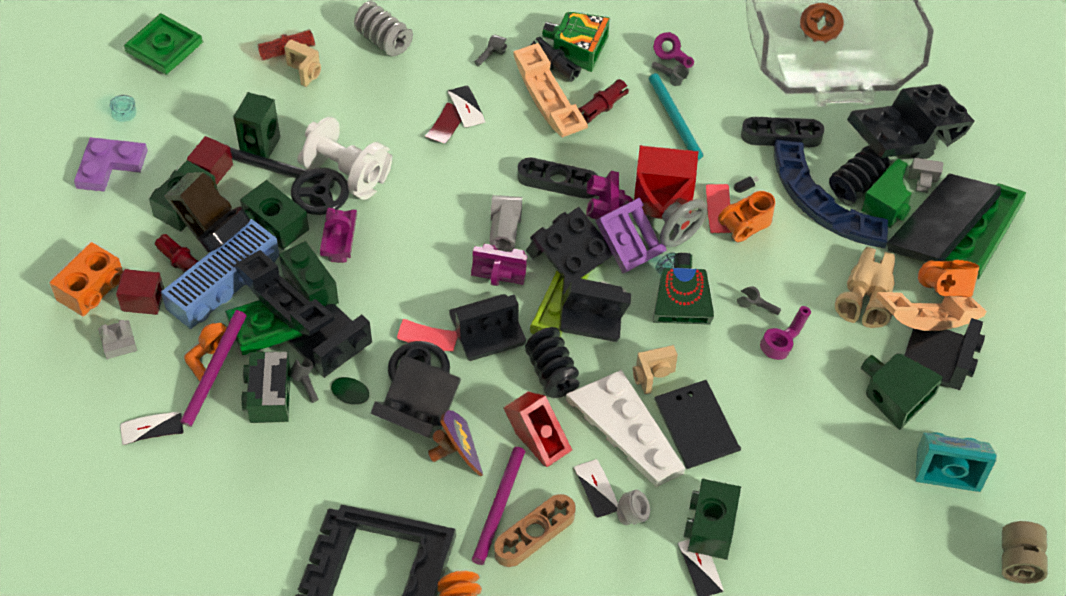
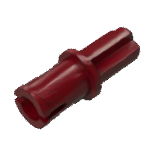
M162 234L154 243L157 249L170 259L171 266L181 269L184 273L199 262L190 254L191 252L187 247H181L167 234Z

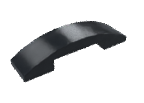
M261 250L235 264L236 270L257 298L277 318L299 333L310 336L335 321V316L316 299L311 302L308 301L281 277L278 265Z

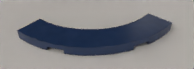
M775 140L774 160L780 181L792 200L805 214L827 230L841 237L868 246L886 249L888 219L873 217L853 209L849 211L835 203V199L819 184L816 185L810 176V170L804 155V143Z

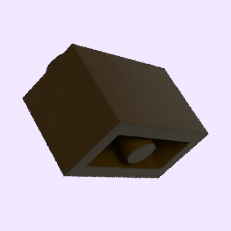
M204 172L187 173L164 195L197 240L203 232L232 209L230 202L222 197L214 187L215 183L212 178Z

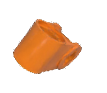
M766 191L754 192L739 202L725 207L718 216V222L721 225H726L732 232V238L735 242L745 241L751 235L771 225L775 209V198Z
M964 260L928 261L920 268L918 280L922 286L934 288L942 296L972 297L979 265Z

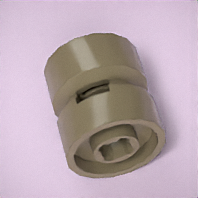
M1017 521L1005 525L1002 529V549L1004 551L1002 554V575L1004 578L1022 584L1037 583L1046 579L1048 575V561L1045 554L1047 551V531L1045 527L1029 521Z

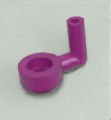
M664 32L656 37L654 51L659 58L663 60L674 58L687 69L693 67L694 59L680 50L681 42L675 34ZM665 41H669L673 45L672 49L668 52L662 49V44Z
M801 306L790 326L784 331L777 328L768 329L760 341V348L763 353L771 359L782 360L787 358L794 345L793 339L800 334L811 314V310L806 306Z

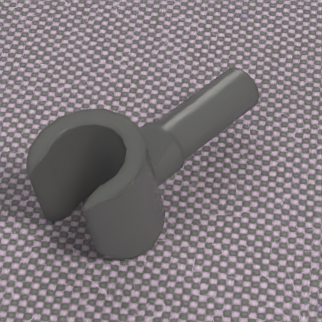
M492 35L489 39L488 47L474 63L480 66L494 51L503 54L507 49V44H505L506 38Z
M654 61L651 66L669 76L673 86L681 85L683 79H687L689 70L683 65H676L671 69Z
M750 286L741 290L742 293L748 296H742L737 299V303L741 307L747 308L755 304L779 315L781 308L761 298L760 292L756 287Z
M305 358L302 364H300L298 359H296L290 370V376L302 383L311 402L314 403L319 399L309 378V374L313 369V363L310 359Z

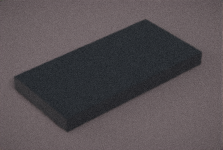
M949 173L887 242L888 251L924 262L944 261L1000 197L1001 187Z

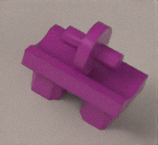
M611 170L606 177L593 175L587 182V193L599 196V200L592 198L588 202L586 216L597 220L633 201L630 196L625 195L624 190H619V172Z
M327 208L320 255L328 256L330 262L345 263L347 258H351L357 210L342 211Z
M485 243L482 247L474 246L471 276L491 279V285L498 286L499 281L524 285L528 258L524 250L500 251L495 245Z

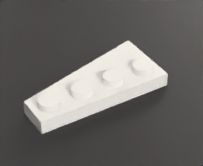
M622 370L566 394V401L573 408L577 407L584 414V419L593 427L599 428L606 435V440L611 445L623 451L628 456L627 460L655 487L684 475V465Z

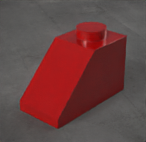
M528 391L503 407L516 435L545 467H549L572 451L546 395Z

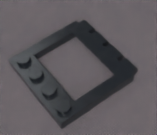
M342 504L339 510L327 509L320 528V532L325 535L320 534L317 536L309 557V561L313 564L306 565L298 587L300 593L307 596L333 595L356 529L420 543L402 596H437L438 582L444 576L456 538V529Z

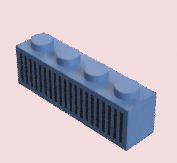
M251 219L245 227L225 244L208 253L161 291L166 310L189 329L205 321L211 312L221 304L228 302L234 293L244 285H247L236 270V263L259 250L275 263L279 257L277 238Z

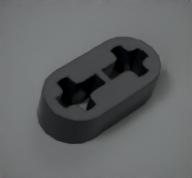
M241 206L236 207L203 232L198 240L207 252L214 251L249 223L250 218Z

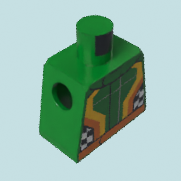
M569 11L565 14L560 25L546 21L542 30V37L554 40L555 49H561L565 53V57L577 66L592 72L609 37L610 18Z

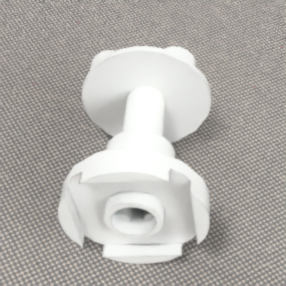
M326 117L318 124L316 122L310 123L305 131L307 139L298 155V163L310 170L319 168L330 158L338 163L339 171L349 176L348 191L361 200L372 197L377 192L373 189L377 182L383 184L389 174L392 165V155L387 151L390 149L379 142L371 143L364 150L354 145L346 148L338 144L339 122L333 117Z

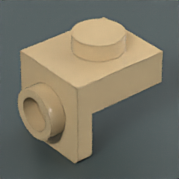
M290 39L284 46L287 65L299 70L301 85L307 87L321 72L319 52L306 44H300Z

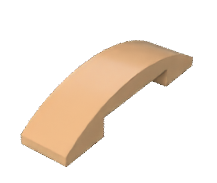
M539 43L514 51L513 55L523 81L539 111L552 129L561 137L587 129L588 124L576 104L571 105L551 73L550 61Z
M878 292L876 295L877 300L898 321L908 327L924 331H941L969 324L971 318L978 320L984 317L987 312L972 297L945 296L942 303H911L902 293Z

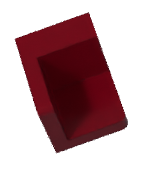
M207 136L200 141L187 157V161L213 174L216 185L233 166L230 146Z
M123 270L116 292L121 310L124 312L158 315L163 299L161 291L164 290L160 272Z

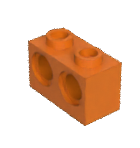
M91 242L49 283L58 302L84 317L91 309L98 306L101 299L112 288L119 285L123 270L118 257Z

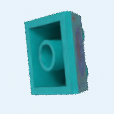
M924 432L917 447L915 482L981 492L996 462L997 454L988 442L978 441L974 438L950 437L938 432Z

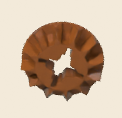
M815 3L808 6L800 18V28L803 30L805 37L812 38L814 43L824 41L826 44L829 40H836L844 26L843 16L840 11L827 3ZM824 16L826 26L818 30V23Z

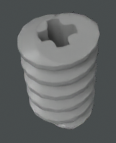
M374 1L365 2L355 15L354 27L356 31L363 34L365 38L377 45L388 55L398 56L410 46L413 39L412 29H407L404 23L399 22L396 17H392L389 12L384 11L381 6H377V3Z

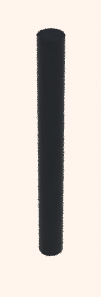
M230 147L232 160L293 178H297L300 174L307 171V169ZM324 176L313 177L307 180V182L313 184L320 183ZM335 180L330 185V189L333 188Z

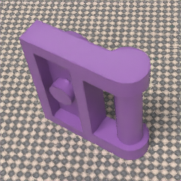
M640 198L595 220L623 274L667 251L666 247L662 243L660 244L642 209L644 205ZM629 213L632 214L650 249L648 251L628 215Z

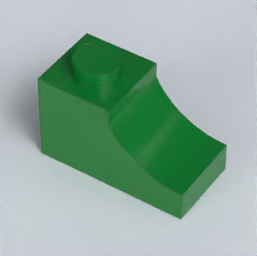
M899 158L866 192L861 210L870 216L888 219L889 228L898 220L903 221L911 210V206L908 204L912 192L908 191L903 183L908 163Z

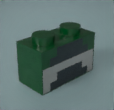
M306 241L279 254L283 277L308 301L311 302L316 299L324 307L329 304L337 305L339 303L336 281Z
M288 351L250 352L249 365H244L243 367L244 384H248L247 392H242L241 396L242 411L248 412L250 423L289 422L291 364Z

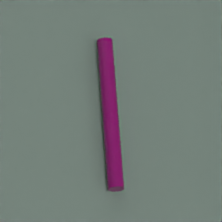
M235 310L180 420L182 424L192 427L247 316L245 313Z
M513 447L471 559L475 564L484 565L525 455V450L521 447Z

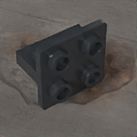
M565 276L562 286L560 331L618 342L621 332V318L631 304V293L623 292V288L620 286Z
M501 294L449 310V316L468 361L526 344L525 335L518 322L519 303L515 294L510 296Z

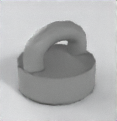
M635 489L622 495L617 504V516L621 524L636 525L645 522L649 518L650 505L647 497L640 490Z

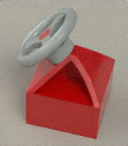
M640 145L634 200L641 199L645 215L662 219L665 222L660 233L661 243L669 248L679 246L698 231L707 215L706 203L699 199L693 200L699 151ZM698 208L697 211L691 214V210ZM673 229V230H674V233H673V235L671 236V238L669 239V234H670L671 230Z

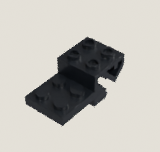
M941 84L902 88L892 106L854 110L847 118L849 123L880 158L909 154L913 159L930 158L935 154L936 142L933 139L935 134L948 147L967 134L975 122L967 113V109L959 104L950 95V91Z

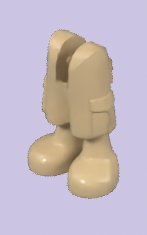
M870 247L864 249L858 263L851 270L847 281V288L850 292H843L836 298L835 310L846 321L855 323L860 317L863 298L868 295L870 299L866 306L862 323L868 328H878L887 325L892 317V314L877 300L876 295L878 292L893 291L895 255L885 252L883 260L877 263L874 262L876 249Z

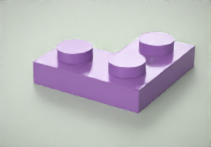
M90 137L74 180L76 189L105 192L112 169L141 172L148 152L146 143Z

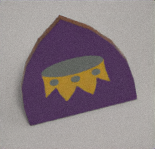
M448 410L444 412L440 422L445 432L437 430L433 434V440L439 446L428 450L431 460L435 462L457 451L474 472L479 476H483L467 421L455 411Z

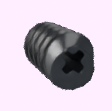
M867 145L860 152L856 153L853 158L849 159L846 164L842 165L839 170L833 172L829 178V185L840 201L852 205L886 172L890 165V160L888 157L880 158Z
M556 327L539 330L528 339L525 345V351L530 357V362L539 377V382L543 386L545 394L551 398L566 396V394L575 391L580 384L576 379L579 376V370L573 367L574 360L568 357L570 352L567 347H564L565 341L560 337V331Z

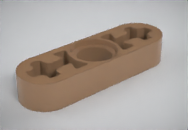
M564 494L554 495L502 533L494 544V554L497 562L505 567L517 566L570 526L575 519L576 507L574 501ZM557 507L560 510L566 508V515L558 513L554 516L555 508ZM551 518H552V526L550 525V522H549V519H551ZM531 524H539L545 531L539 537H532L527 534L526 528ZM520 535L522 541L518 543V537ZM507 545V547L512 548L516 545L515 554H512L510 551L504 554V546Z

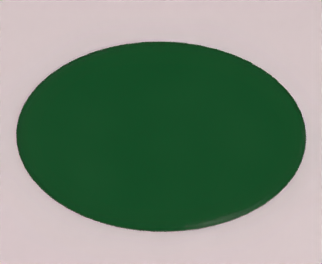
M342 377L336 379L331 385L333 394L345 403L361 404L369 398L368 388L356 379Z

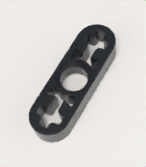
M749 117L743 122L741 138L750 145L774 146L775 140L801 142L804 143V147H816L822 142L824 126L815 119ZM783 128L788 130L790 134L782 136L777 134L775 130Z
M531 157L521 160L518 164L517 178L522 185L583 199H590L596 196L588 194L587 186H583L593 175L598 176L592 170ZM561 174L566 179L562 182H555L551 179V176Z

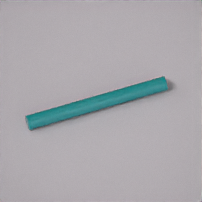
M657 73L650 75L649 81L688 150L699 151L698 160H700L704 154Z

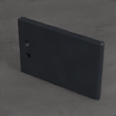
M707 379L655 396V403L686 469L741 451V447Z

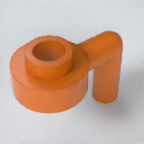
M211 323L205 326L199 336V344L184 356L185 362L199 382L206 370L199 359L206 353L214 354L227 328L223 323Z

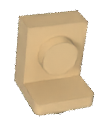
M674 345L638 353L637 364L633 367V376L636 384H641L644 394L651 393L653 377L661 378L675 372L678 355Z

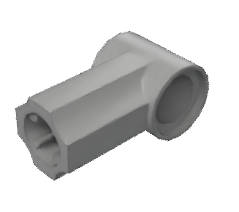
M492 196L490 244L495 245L500 251L508 252L515 248L517 226L521 222L522 197Z

